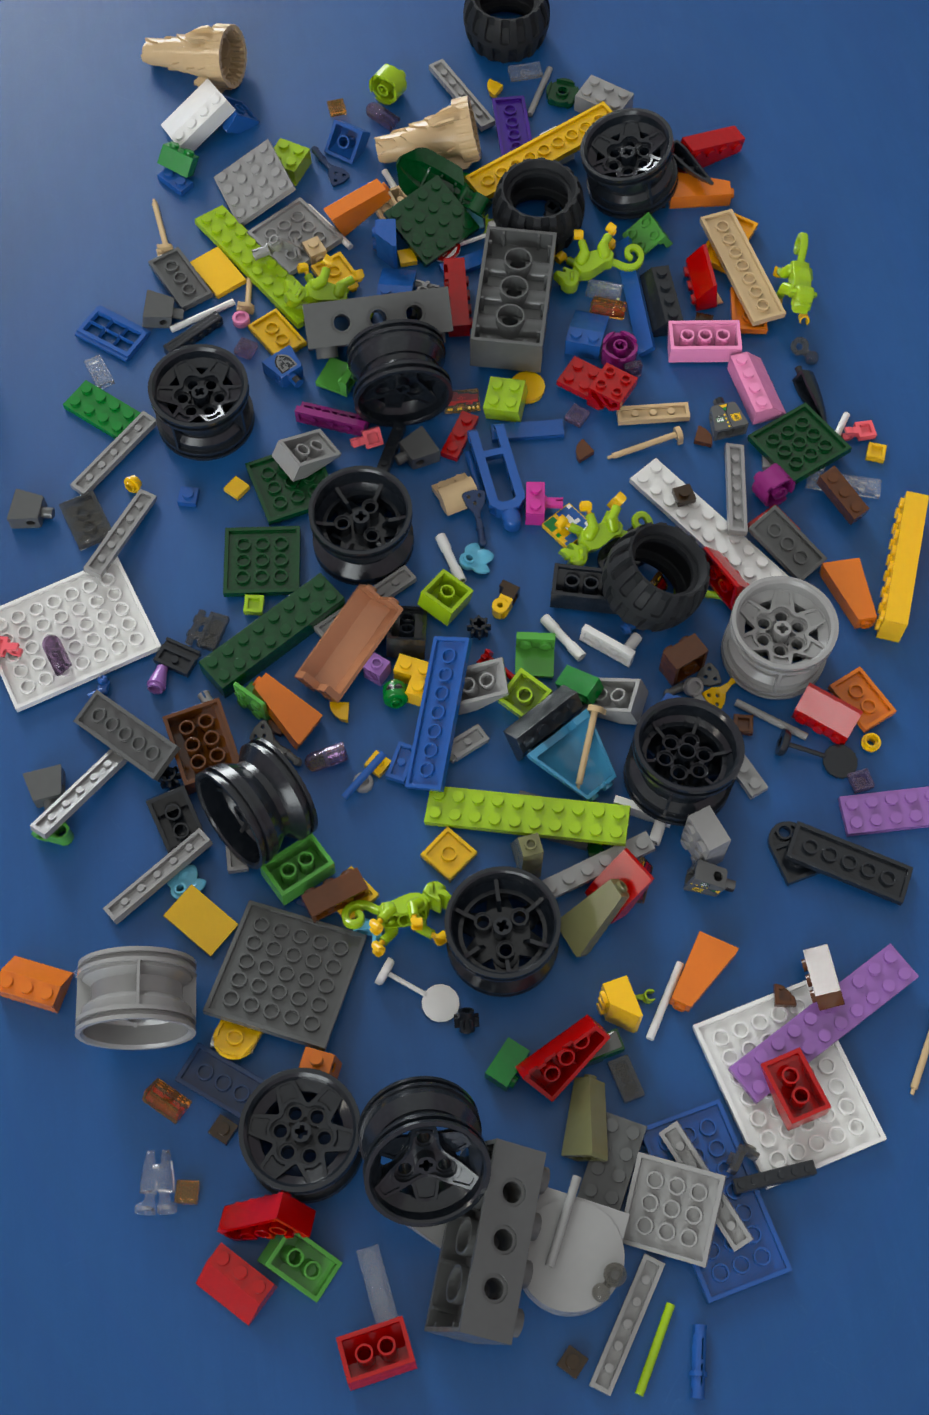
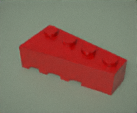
M734 125L682 137L681 143L690 151L701 167L704 168L740 152L746 138ZM677 167L678 172H680V173H686V172H684L682 169H680L679 167Z
M464 257L443 259L444 287L448 286L453 331L448 334L449 337L470 336L473 319L469 318V314H472L471 304H468L470 290H467L469 279L465 272Z
M587 1014L516 1065L515 1068L522 1079L553 1102L611 1037L598 1022Z
M280 1191L277 1194L264 1195L256 1199L250 1198L247 1201L235 1202L234 1204L224 1206L217 1232L233 1241L257 1240L258 1236L266 1239H275V1235L294 1238V1235L297 1233L301 1234L303 1238L310 1237L316 1211L293 1198L290 1193Z

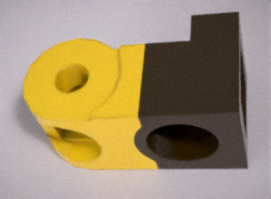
M502 580L499 585V597L492 602V615L499 620L508 616L520 595V587L505 580Z

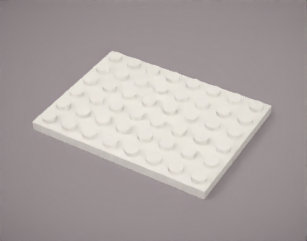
M118 556L101 579L81 571L0 606V636L9 637L10 643H19V648L23 649L21 657L11 655L10 653H6L5 658L0 657V675L17 713L153 654L161 647Z
M807 980L786 988L795 997L796 1007H774V993L692 1026L758 1173L813 1160L816 1169L887 1139L839 1041L835 1042L809 1063L831 1105V1109L826 1115L790 1131L787 1130L771 1093L755 1104L729 1072L728 1068L813 1003L809 992L813 988L808 987Z

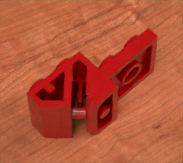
M574 356L557 379L556 385L587 400V405L596 410H603L606 406L609 411L620 410L636 387L638 378L607 362L600 369Z

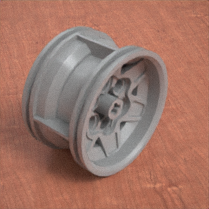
M771 576L753 582L737 597L731 612L730 622L722 638L721 656L726 671L740 687L762 698L780 700L803 694L809 683L815 684L818 681L825 667L826 660L837 641L839 621L835 608L823 592L814 585L798 578ZM745 624L753 629L745 633ZM800 658L803 659L802 661L792 663V661L799 660Z
M153 946L114 947L85 955L78 961L75 1037L79 1041L91 1046L117 1050L158 1049L190 1041L196 1035V960L189 954L178 950Z

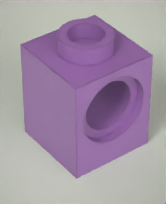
M374 652L363 666L364 677L381 686L391 673L390 661Z

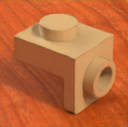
M318 236L302 242V247L309 256L311 265L324 259L327 250Z

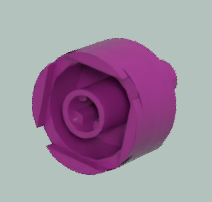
M613 331L607 334L602 344L601 363L605 365L607 362L623 371L630 370L635 365L638 345L635 336L627 331H620V333Z
M774 463L763 472L759 471L755 474L752 492L766 507H771L774 504L778 506L787 499L786 495L788 492H793L795 481L781 466Z

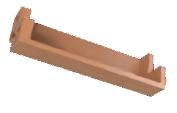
M359 584L294 677L310 690H316L323 694V697L327 700L339 703L403 611V608L398 605L399 601L392 596L381 597L377 593V589L371 584Z

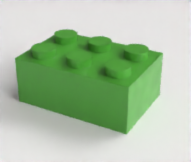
M313 833L282 850L270 862L260 868L261 875L284 906L304 894L307 889L318 885L336 873L334 861Z

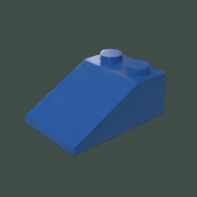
M382 268L377 295L414 291L417 270ZM408 308L406 313L412 314V308Z
M575 310L568 329L564 353L599 360L610 316Z

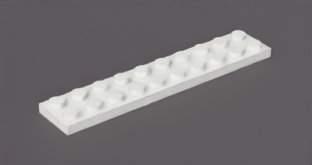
M657 458L630 478L629 483L679 528L683 529L682 531L689 536L691 535L701 548H712L726 557L732 567L739 571L746 583L752 584L757 580L771 576H788L746 537L728 534L727 521L695 492L694 494L697 498L695 503L678 507L672 495V488L686 484Z

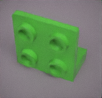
M649 212L622 234L624 238L629 236L632 244L641 246L644 256L658 244H664L667 248L673 244L657 220Z
M329 358L315 383L316 386L348 397L356 381L349 370L347 362L336 358Z
M517 632L515 674L522 668L535 678L554 677L555 633Z
M251 681L246 688L235 682L233 687L237 703L242 708L251 710L257 719L270 720L271 717L268 715L265 702L252 694L254 689L252 684L254 682Z

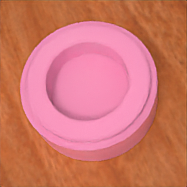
M246 311L235 312L232 316L234 326L237 328L247 327L250 324L249 314Z

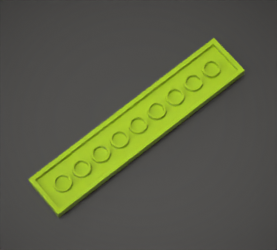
M223 205L195 218V225L222 250L246 277L251 279L252 283L297 329L305 326L302 304L309 303L303 301L298 307L291 308L287 306L283 298L285 295L283 292L284 280L289 279L294 284L297 279L292 274L289 275L270 255L255 260L252 250L260 246L254 238L247 234L248 230L241 223L239 224L237 219Z
M445 786L444 792H429L424 823L431 826H448L450 828L523 836L538 833L541 838L626 847L631 807L628 805Z

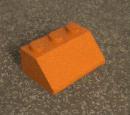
M14 956L0 971V996L59 1013L74 973Z

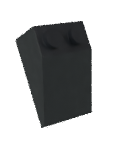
M401 606L403 611L387 632L386 657L397 659L399 654H404L417 659H425L427 611L417 606Z
M184 784L146 799L147 806L168 853L198 828L204 832Z

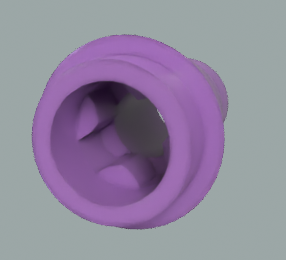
M157 665L154 673L148 680L147 689L151 693L161 694L166 689L168 668L165 665Z

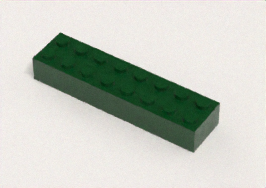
M319 573L200 660L199 665L202 673L226 699L235 692L233 687L235 682L243 686L315 632L314 626L345 605V598Z

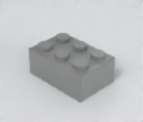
M591 74L575 95L574 110L582 113L603 101L612 111L633 108L634 93Z
M709 805L687 817L680 842L683 848L690 852L693 864L700 859L716 865L723 861L731 839Z

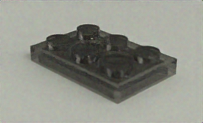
M93 490L58 504L80 551L101 543L111 530V526Z

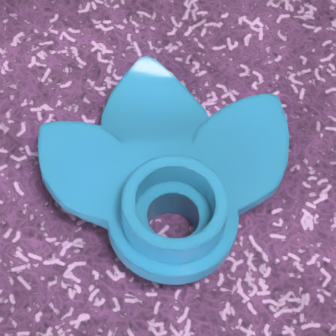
M471 543L465 547L464 553L460 555L459 563L464 570H473L478 574H487L490 572L487 564L493 560L494 554L487 549H480L478 543Z
M187 865L167 882V885L171 888V895L175 900H178L191 884L200 892L204 889L206 880L197 878L198 871L195 865Z

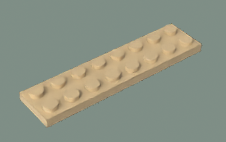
M733 209L700 217V224L752 326L784 318L786 311Z

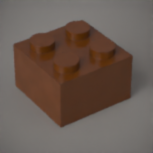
M695 633L690 636L686 635L679 640V643L674 646L669 645L663 650L659 670L673 687L704 667L709 650Z

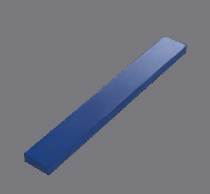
M629 236L615 243L617 260L624 263L636 262L634 252H631L633 261L629 262L624 257L625 247L632 244ZM620 270L633 334L637 340V352L640 357H643L656 350L639 271L626 272Z

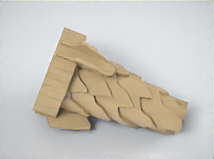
M216 23L212 28L209 25L200 26L186 34L165 36L164 39L145 38L146 43L143 45L141 54L143 62L153 66L168 68L170 71H180L198 76L194 80L195 86L199 87L208 78L222 94L225 90H232L238 87L244 78L247 49L242 31L235 24Z
M468 95L451 99L450 106L441 109L434 115L425 117L421 121L409 123L408 127L391 131V134L374 138L378 159L381 163L397 162L401 155L421 147L436 152L460 166L462 170L469 169L473 162L482 159L476 121Z

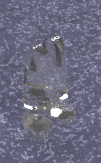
M154 1150L147 1151L139 1191L140 1194H145L143 1202L135 1205V1214L156 1215L155 1194L157 1192L160 1194L157 1213L169 1215L177 1212L176 1203L170 1200V1193L175 1192L174 1168L170 1150H162L161 1164H155Z

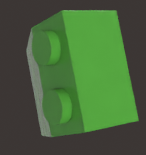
M299 1233L295 1234L294 1238L275 1235V1239L269 1241L257 1259L260 1264L316 1303L342 1265V1262L310 1238H303Z

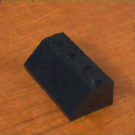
M669 265L651 267L640 275L653 337L668 336V321H684Z
M555 563L550 607L618 615L610 609V604L603 595V568Z
M565 685L560 686L503 731L518 761L525 758L528 753L579 715L583 705L576 691Z

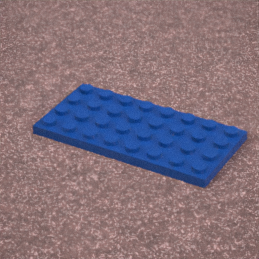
M720 1099L648 1125L643 1140L647 1154L677 1162L659 1135V1132L676 1121L680 1123L709 1170L727 1176L724 1193L754 1238V1240L734 1252L716 1224L707 1267L704 1268L692 1264L707 1303L715 1302L793 1271L759 1190L738 1195L734 1194L731 1184L732 1179L752 1175Z

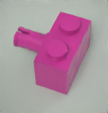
M526 482L525 525H542L546 508L563 509V497H547L545 495V482Z

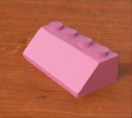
M668 321V362H729L731 355L742 352L740 321Z
M749 352L731 355L727 369L752 425L774 420L786 414L761 358Z

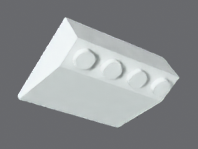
M207 78L161 126L170 138L180 145L179 147L195 151L235 111V108Z

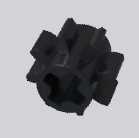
M478 615L474 619L470 618L471 625H467V631H471V638L475 637L481 640L484 636L488 637L491 624H487V617L482 618Z
M168 766L158 779L162 789L165 787L172 789L180 785L178 779H182V777L178 773L177 766L174 768Z
M464 1007L458 1010V1014H454V1028H459L460 1033H473L475 1027L480 1026L479 1013H474L473 1008Z

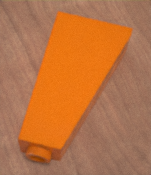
M678 172V186L669 201V208L730 206L731 199L734 198V188H731L730 181L711 178L714 184L709 185L689 174Z
M376 178L325 207L323 210L340 233L346 236L391 199L388 193L390 189L385 182L381 184Z
M860 558L822 563L819 571L820 577L854 629L872 627L877 619V614Z
M265 673L263 677L258 676L252 684L254 686L252 694L265 702L268 715L291 745L298 750L320 722L323 715L269 674Z
M699 931L669 1004L673 1005L672 1007L677 1011L689 1012L734 959L739 948Z

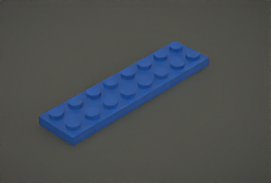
M434 636L405 781L407 789L444 792L472 645V639L444 636Z

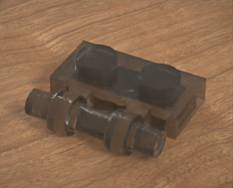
M200 609L193 618L194 623L191 629L187 631L185 643L191 646L194 640H198L197 647L213 652L218 648L230 619L229 616L212 611L209 617H205L206 611ZM205 625L202 632H199L200 626Z

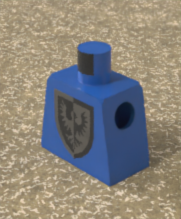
M290 345L262 361L264 373L282 388L293 384L295 388L302 386L304 382L301 378L304 375L303 366Z

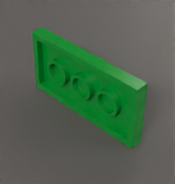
M87 380L63 403L64 409L114 439L140 414L139 411Z

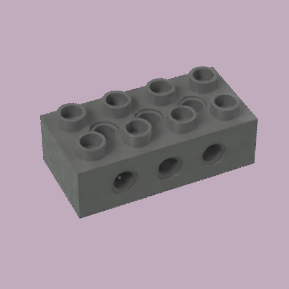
M487 226L470 337V366L541 373L555 264L556 232Z
M448 286L302 304L308 350H316L317 360L338 357V347L348 346L359 332L373 325L370 321L372 313H379L383 317V321L408 319L406 311L408 308H412L417 311L418 320L429 323L440 331L444 343H446L445 334L453 331ZM338 317L345 318L348 321V329L344 331L337 330L334 326V320Z
M496 1138L485 1141L491 1161V1177L487 1190L471 1210L445 1225L424 1331L472 1344L512 1345L513 1338H517L520 1335L524 1325V1311L518 1307L521 1291L529 1286L533 1275V1263L531 1260H527L530 1241H535L541 1230L542 1218L539 1213H536L539 1194L542 1195L548 1187L550 1170L544 1166L546 1152Z

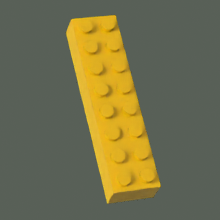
M906 491L904 498H900L898 507L895 509L894 518L896 521L891 529L893 539H890L888 546L890 554L887 555L885 563L888 567L883 575L885 584L880 592L882 601L877 609L879 619H876L874 630H877L876 638L899 643L908 626L929 495Z

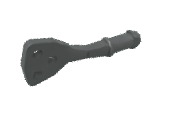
M707 663L702 667L696 678L703 682V686L707 687L720 685L722 681L718 670L712 663ZM684 682L666 689L663 695L665 693L675 695L681 691L683 692Z
M261 720L254 727L249 738L250 741L257 735V738H263L279 749L294 766L299 767L302 765L300 757H297L290 749L285 748L275 739L273 729L266 720Z

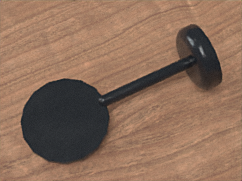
M785 728L782 730L776 744V755H785L790 747L822 757L825 770L835 778L844 779L855 773L857 758L855 753L847 746L832 745L825 753L791 743L792 734L790 730Z

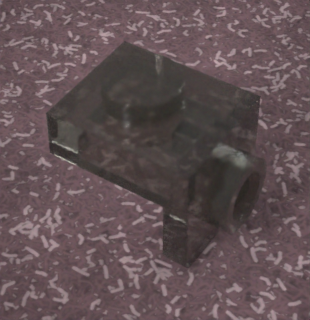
M740 1143L735 1152H730L725 1164L729 1165L726 1172L735 1176L744 1156L756 1161L760 1153L756 1151L754 1146Z

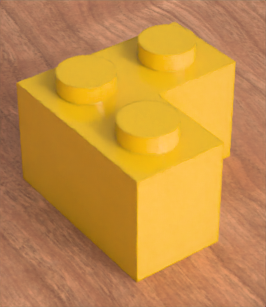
M399 654L393 669L394 679H399L408 684L405 694L408 696L407 703L420 706L429 662Z

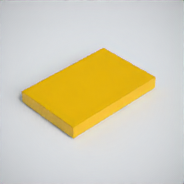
M218 246L190 262L217 299L246 284V278Z
M277 308L248 325V330L271 355L288 345L292 347L294 352L307 346V341Z
M192 884L163 915L164 918L210 957L239 925Z

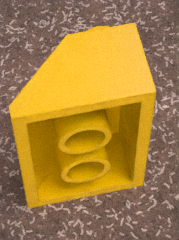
M627 975L603 983L599 992L598 1003H596L599 1014L604 1015L605 1021L631 1033L637 1032L643 1014Z

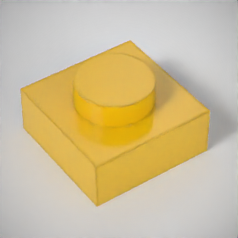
M377 750L365 762L364 768H366L369 765V763L377 756V754L379 753ZM385 757L372 773L381 778L389 768L391 760Z

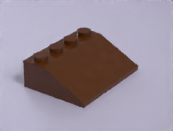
M219 697L162 717L169 740L181 748L176 754L175 759L189 795L196 792L195 776L199 772L218 763H238L239 754Z

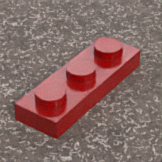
M465 411L461 412L441 450L442 457L458 462L468 442L467 431L475 429L479 416Z

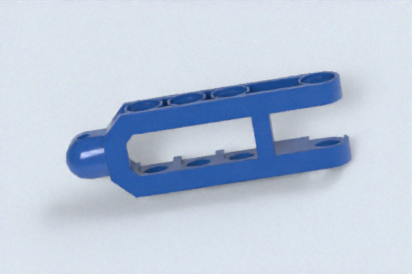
M504 424L493 425V429L496 430L498 448L483 451L477 429L468 430V442L483 491H485V500L489 514L501 518L505 530L516 532L521 527L520 512L525 507L526 496ZM502 459V462L505 463L506 475L510 479L512 494L514 493V499L503 502L497 499L487 461Z

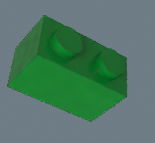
M170 141L163 144L157 163L186 178L193 176L199 156L195 155V152L190 149L179 147L180 145L176 142Z
M569 665L565 667L555 682L557 688L565 685L576 691L582 705H593L604 689L600 678Z
M508 1037L486 1070L485 1078L506 1092L509 1087L514 1088L520 1078L517 1076L519 1072L515 1066L530 1056V1050Z

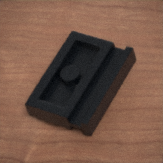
M167 637L165 643L162 644L153 658V661L158 665H165L169 670L188 678L197 664L198 658L202 655L200 651Z

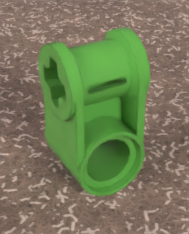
M65 822L48 839H44L33 831L31 833L36 839L62 846L69 845L74 839V833ZM66 831L63 836H59L61 832Z

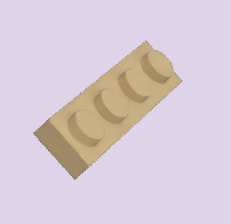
M688 402L622 406L620 410H616L618 426L690 421Z

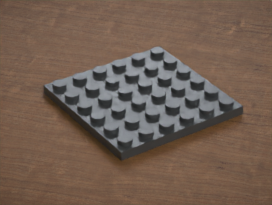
M249 900L204 1006L203 1014L326 1051L365 946L367 935L322 921L314 923L311 918Z

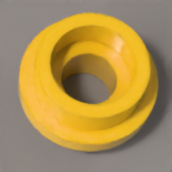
M131 475L124 479L125 488L129 492L137 493L141 489L142 483L138 477Z
M867 733L861 739V746L868 752H875L881 746V739L875 733ZM871 741L874 745H870L867 742Z

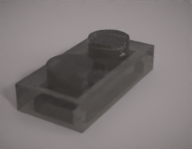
M628 1054L607 1063L624 1104L645 1096Z

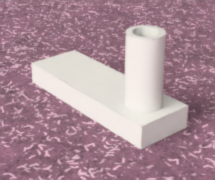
M585 624L581 630L579 640L623 665L630 667L636 653L634 650L641 642L642 637L638 633H632L623 645Z
M616 795L613 804L628 805L631 807V816L654 823L649 837L654 846H659L665 827L670 828V824L653 819L645 814L633 800Z

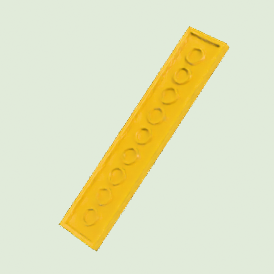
M603 101L465 176V182L474 192H478L491 199L494 197L501 177L505 172H508L512 165L518 164L525 159H538V157L552 161H561L579 151L582 138L588 128L599 118L613 111Z

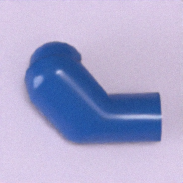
M102 675L97 679L99 683L97 690L106 696L111 683L107 676ZM96 690L87 694L89 699Z

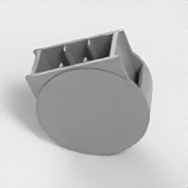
M547 1187L546 1191L539 1195L536 1213H539L542 1218L541 1230L537 1239L530 1241L527 1260H531L533 1263V1275L529 1286L523 1290L537 1306L549 1313L566 1317L580 1316L600 1307L610 1297L621 1279L625 1261L623 1238L630 1214L576 1197L555 1266L551 1268L546 1266L545 1263L567 1193Z

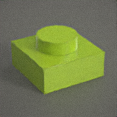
M245 594L244 615L262 616L265 603L264 595Z

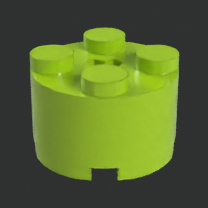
M386 63L369 80V89L371 93L374 92L377 101L384 105H390L406 91V74L403 70H399Z

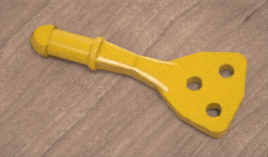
M730 678L723 686L711 687L702 692V696L708 703L722 709L726 699V692L736 682L733 678Z

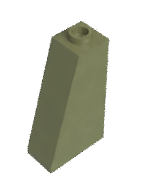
M535 833L518 837L510 843L516 867L540 878L544 851L539 834Z
M610 879L561 917L560 932L576 957H583L589 954L629 899L628 888L623 881Z
M590 1074L574 1078L561 1156L577 1162L608 1161L605 1083L596 1080L597 1077Z

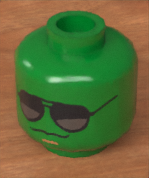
M391 679L384 684L382 692L385 705L397 709L408 702V696L405 694L407 689L406 683L399 679Z

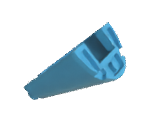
M585 709L559 731L528 753L526 757L582 798L592 802L599 796L597 792L600 789L606 791L613 785L611 781L617 776L595 727L583 783L580 785V790L576 787V778L590 720V713Z

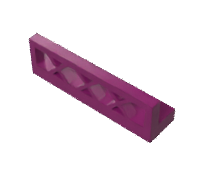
M302 401L301 406L297 405L295 409L296 422L360 437L362 436L361 431L368 429L370 425L369 422L362 419L358 414Z

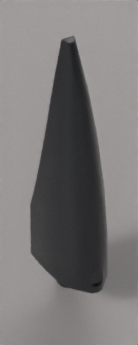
M675 140L673 157L677 167L694 178L713 185L714 182L690 151L680 141Z
M802 366L795 367L797 375L792 381L798 395L804 403L806 402L827 423L823 398L814 373L810 370H803Z

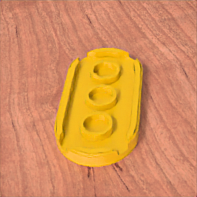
M221 1019L213 1034L214 1046L216 1051L224 1058L230 1060L242 1059L254 1050L263 1032Z

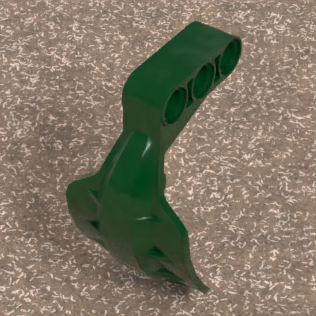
M424 147L416 148L401 155L396 162L399 186L407 196L438 175L465 209H469L474 214L485 219L492 201L478 192L473 193L465 185L464 173L460 166Z

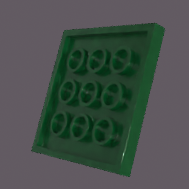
M438 175L384 212L386 219H396V232L425 268L480 228Z
M806 402L754 431L747 437V440L771 465L777 463L795 481V484L849 454L852 449Z
M272 455L245 463L246 470L269 526L308 513L309 501L314 490L322 480L329 476L324 466L310 476L293 482Z
M300 526L225 528L224 597L245 596V594L264 596L290 595L299 589Z

